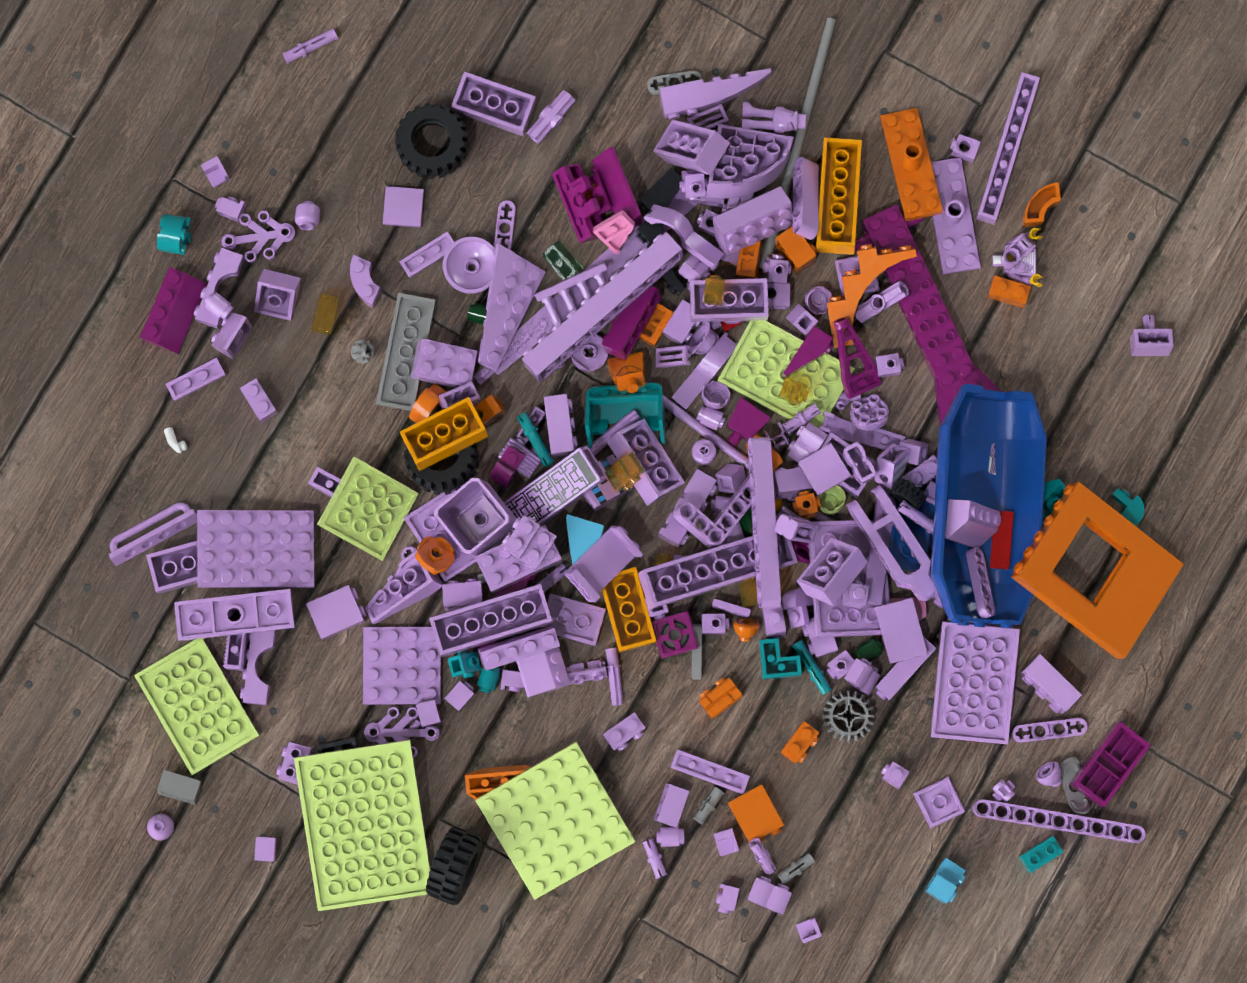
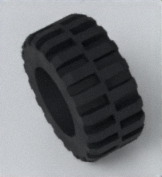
M425 103L424 107L420 108L419 105L414 107L415 110L412 112L408 111L405 114L406 117L400 120L399 128L396 129L395 143L404 166H407L410 172H415L417 176L422 178L423 176H427L428 179H434L435 176L443 178L445 177L444 174H452L455 172L454 169L456 167L459 168L462 165V160L467 155L469 142L464 122L461 121L457 113L452 112L451 108H444L442 104L436 103L435 106H431L430 103ZM426 126H440L449 134V147L439 156L426 157L421 155L415 148V136Z
M476 443L459 451L456 463L450 468L441 471L432 470L428 467L419 471L407 447L404 450L405 464L411 478L414 479L419 487L422 486L424 491L430 492L432 490L437 495H440L441 491H444L445 495L451 494V490L455 489L457 491L461 488V485L469 481L470 477L474 478L476 475L475 468L479 467V451Z
M457 826L451 827L448 830L436 853L427 879L426 893L430 897L451 905L460 903L470 886L481 857L484 841L480 835Z

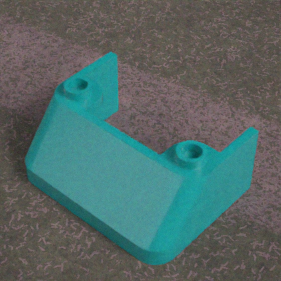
M645 383L643 387H638L635 393H629L627 390L618 391L616 385L597 386L588 389L586 392L585 410L588 448H592L593 435L605 433L608 430V424L617 423L632 410H635L640 416V419L636 422L645 419L652 431H660L661 443H665L662 386L659 383Z

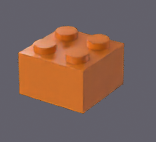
M793 226L776 237L775 247L780 254L789 260L795 275L815 263L817 256L815 254L817 252L816 248L812 243L808 244L804 237L795 234Z

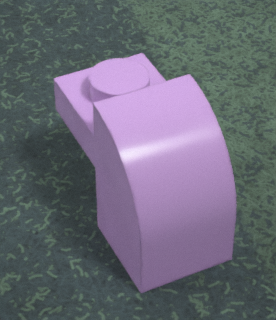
M801 587L787 591L782 598V610L788 611L791 629L810 624L807 607L813 605V597L806 595Z

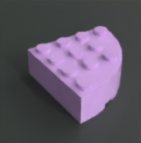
M719 124L717 133L730 144L725 154L717 163L716 169L709 176L706 197L719 199L741 197L759 191L772 183L782 173L788 163L794 137Z

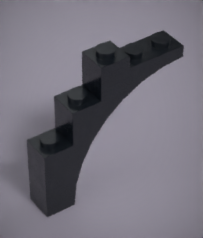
M671 168L639 199V208L642 212L650 214L654 204L668 208L674 195L680 189L679 183L682 181V178ZM645 220L636 229V237L643 244L647 243L649 248L659 234L663 235L664 224L654 223L651 225ZM672 269L658 279L659 281L663 280L667 284L666 288L673 295L676 293L679 296L685 290V287L676 278Z

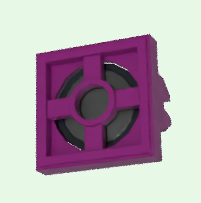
M689 611L651 621L661 659L679 656L680 654H686L689 651L699 649Z

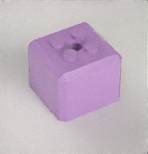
M471 478L435 509L434 514L465 554L472 556L480 555L489 550L513 529L512 526L517 519L489 483L479 478ZM479 514H484L485 522L481 525L477 524L476 517Z

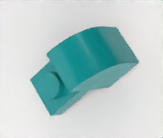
M1117 488L1110 497L1125 508L1121 515L1137 526L1144 515V504L1141 498L1136 495L1131 500L1129 493Z

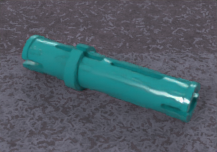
M528 412L517 416V420L524 430L523 434L530 440L543 467L550 466L555 461L540 437L538 427L534 426Z
M803 640L795 643L792 647L797 655L800 656L801 662L810 674V680L815 682L822 696L830 692L832 688L824 677L825 673L819 669Z

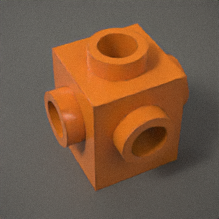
M809 490L798 493L799 497H795L796 502H792L795 513H799V516H804L805 519L816 517L815 513L819 512L818 508L821 507L819 496L815 497V494H810ZM804 501L810 502L809 508L803 507Z

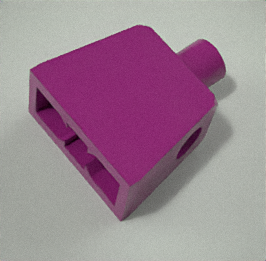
M740 398L727 425V428L732 431L727 441L736 447L742 438L748 442V439L757 435L769 423L771 418Z

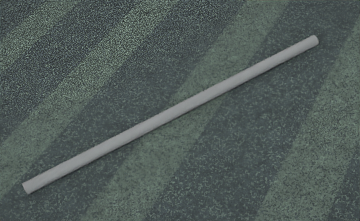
M827 18L801 112V114H806L805 129L797 128L781 187L787 197L789 196L793 181V166L800 156L836 20L833 18ZM779 232L767 238L759 267L760 270H762L763 262L766 261V256L772 257L775 239Z

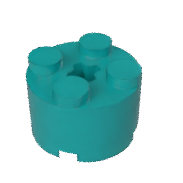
M163 214L159 224L161 231L157 235V249L162 252L185 255L187 244L191 242L192 234L188 230L191 227L192 219Z

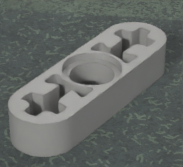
M697 71L654 76L649 79L647 89L652 95H660V88H664V85L659 86L658 90H655L654 87H651L653 82H657L660 85L664 84L663 80H666V87L670 86L669 81L672 78L678 79L680 84H682V77H685V81L690 80L691 76L698 80H701L702 77Z
M692 624L699 649L692 650L691 680H701L702 624Z

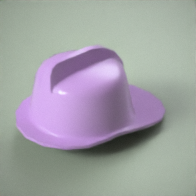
M703 322L697 328L688 344L685 343L684 345L690 346V350H688L690 356L693 353L699 355L707 354L716 344L719 336L710 329V322Z

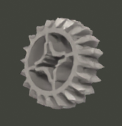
M850 690L846 691V696L840 691V698L838 699L833 695L832 699L835 702L833 703L828 700L826 703L831 707L823 708L825 712H829L828 715H822L823 719L829 720L824 723V726H831L827 732L830 733L834 730L835 733L832 737L836 738L838 734L841 735L839 740L841 742L844 740V736L847 737L848 743L851 742V736L854 737L855 741L859 740L858 734L864 738L863 730L868 733L871 731L867 724L874 725V722L869 721V718H874L875 714H869L868 712L874 708L866 707L870 703L869 700H866L864 703L861 701L864 698L863 694L859 699L856 698L857 691H854L853 696H850ZM845 701L844 712L833 714L835 706ZM851 701L860 705L864 713L853 711ZM848 707L850 715L858 716L854 717L853 719H850L851 721L849 722V726L847 718L839 717L843 716L844 714H847L846 711H848ZM864 719L860 729L852 732L853 721ZM833 720L843 721L846 732L840 730Z

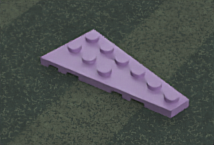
M499 243L495 247L496 256L492 266L494 269L492 280H490L486 305L487 314L483 324L484 333L478 357V363L493 372L497 371L545 274V271Z

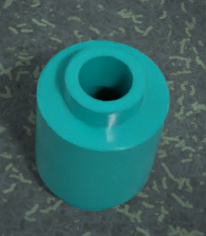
M496 667L487 671L485 668H482L477 686L480 687L479 691L490 694L491 691L496 690L500 677V668Z

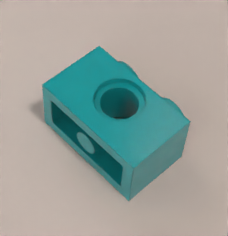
M1050 836L1018 856L1026 871L1032 873L1064 852L1054 836Z

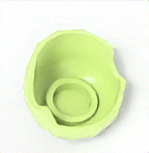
M836 485L819 495L821 503L819 509L826 514L838 513L843 509L846 501L845 491Z

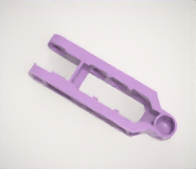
M879 485L871 490V493H874L880 503L881 510L885 514V517L873 524L856 500L848 503L846 506L849 513L896 585L912 590L914 595L921 601L930 600L935 592V585L929 577L931 561L884 489ZM889 523L895 526L901 535L902 542L905 541L911 550L912 557H915L920 564V569L910 575L904 574L877 530Z

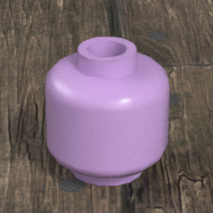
M304 201L297 205L295 223L299 228L312 230L318 226L320 208L312 201Z
M706 439L697 441L691 450L693 460L699 465L712 463L716 456L715 445Z

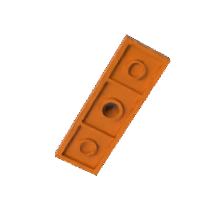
M914 108L880 115L905 221L943 214L918 109Z

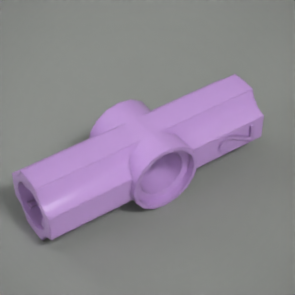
M563 90L551 105H547L538 117L539 119L528 130L527 135L533 141L540 144L548 133L561 123L565 113L576 100Z
M899 281L857 306L854 315L863 323L907 297L909 290L902 281ZM880 298H881L882 301H883V305H882V306L880 305V302H879V299H880Z

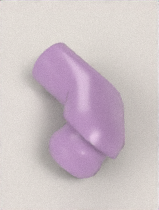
M844 391L838 398L835 407L838 410H843L850 401L860 400L861 394L848 399Z

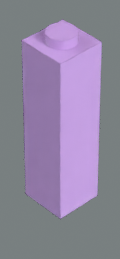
M923 637L927 655L897 662L876 685L875 689L877 691L875 694L883 701L885 699L889 701L934 652L936 647Z

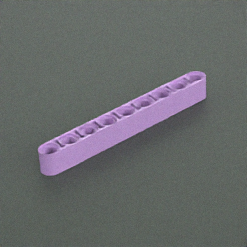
M769 437L749 438L748 461L757 602L759 608H779L781 605L777 533L775 532L776 514L771 441Z
M984 799L976 801L972 806L973 813L980 818L1128 843H1140L1146 836L1145 830L1141 826ZM979 803H983L987 807L984 814H980L977 811ZM999 806L1004 807L1006 810L1004 817H999L996 814V809ZM1018 809L1023 810L1025 813L1023 820H1018L1015 816ZM1036 813H1042L1044 816V821L1041 824L1035 821ZM1056 816H1060L1063 819L1061 827H1057L1054 824ZM1076 819L1082 822L1083 826L1080 830H1076L1073 827V822ZM1095 822L1099 823L1102 827L1100 833H1095L1092 829ZM1114 826H1118L1121 829L1118 837L1112 834ZM1133 829H1137L1140 832V837L1137 840L1131 837Z

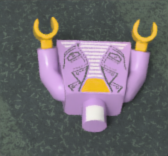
M1033 228L1030 232L1024 233L1025 237L1032 244H1035V241H1032L1033 239L1041 240L1043 236L1036 237V232L1041 230L1040 228ZM1018 235V236H1016L1015 238H1013L1012 240H1010V241L1007 243V245L1004 246V248H1003V253L1005 252V250H1006L1008 247L1011 246V244H1012L1020 235ZM1036 249L1026 258H1023L1014 268L1008 269L1003 266V274L1009 280L1028 286L1034 284L1037 287H1042L1043 284L1037 283L1039 278L1044 277L1036 274ZM1002 255L992 256V266H1003L1001 264ZM1006 255V259L1009 262L1015 261L1013 255Z

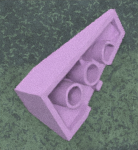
M417 550L400 562L397 571L389 576L386 585L382 590H378L365 607L372 624H376L427 598L442 587L443 583L438 574H431L416 560L415 554Z

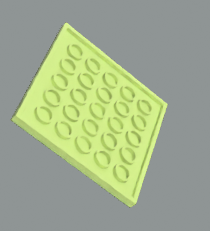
M577 741L475 800L534 900L635 843L633 835Z

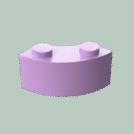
M353 255L350 264L352 284L360 299L368 306L374 308L382 291L371 279L372 264Z

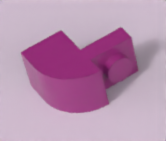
M508 446L492 470L490 479L508 488L517 474V469L524 460L525 455Z

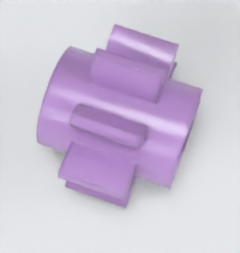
M1002 779L992 788L995 792L992 796L997 802L1002 800L1006 803L1015 795V792L1012 790L1015 786L1010 780L1005 782Z

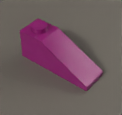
M813 326L782 377L786 379L821 358L824 353L828 354L833 347L831 343L833 338Z

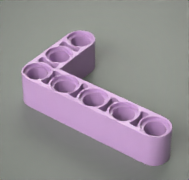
M749 475L713 522L693 504L688 502L674 508V518L705 546L714 547L721 544L751 506ZM744 490L749 492V498L744 495ZM733 504L737 505L738 513L733 510ZM682 508L686 509L687 511L686 517L683 516L681 512ZM722 518L727 521V527L722 525ZM697 520H698V521L701 523V525H702V528H701V529H698L697 526H696V521H697ZM711 533L716 536L715 542L711 540Z

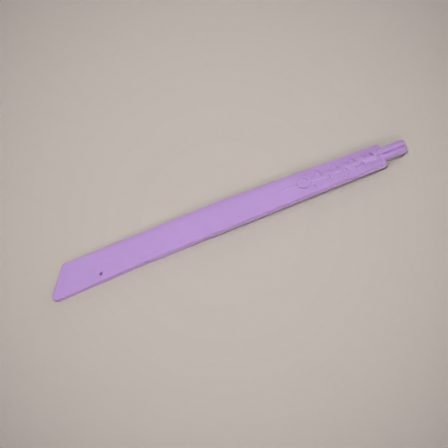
M679 189L668 208L676 210L685 216L698 203L685 202V195ZM664 224L663 235L666 232H668L671 229V227ZM638 227L633 228L632 232L628 234V238L621 246L619 254L616 255L608 248L585 270L600 263H605L607 270L604 271L605 275L603 277L606 283L609 282L611 274L617 270L623 271L625 264L631 259L634 260L639 252L648 245L647 243L643 244L636 237V229ZM591 277L586 279V285L593 297L596 294L595 291L600 286L597 280ZM573 285L569 287V294L578 310L582 307L581 303L585 299L580 288ZM558 293L552 299V303L563 323L567 320L566 317L570 312L562 295ZM546 306L540 309L516 331L497 371L493 372L484 367L473 376L480 385L494 373L500 375L522 357L528 349L533 348L544 335L547 336L552 332L555 325Z

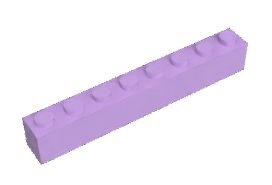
M1023 72L1019 77L976 216L977 220L994 225L1040 80L1039 77Z

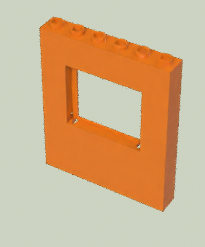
M1080 482L1070 483L1063 490L1064 495L1054 504L1052 514L1045 518L1043 528L1034 535L1032 545L1028 546L1024 551V557L1021 562L1014 566V573L1011 578L1116 659L1126 658L1184 564ZM1083 524L1123 554L1093 602L1053 572Z

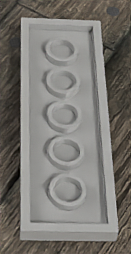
M398 293L376 405L406 411L412 410L417 399L420 380L411 378L417 343L422 338L427 340L429 338L436 303L435 299Z

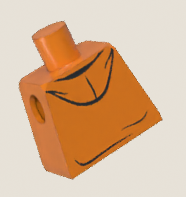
M642 352L629 354L626 360L618 357L607 359L610 377L618 391L627 390L629 393H635L638 387L645 385V363Z

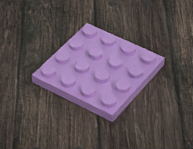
M455 489L451 490V494L445 495L444 492L404 517L419 543L425 537L432 536L431 538H438L439 536L446 539L453 546L454 562L447 571L440 573L445 583L477 563L475 556L465 554L434 516L435 509L455 493ZM479 514L476 517V522L479 525L483 524L486 520L484 514ZM506 535L502 539H500L496 544H494L490 549L501 545ZM432 552L433 556L438 557L439 554L437 552Z
M363 627V705H416L430 700H435L436 704H441V656L432 627Z

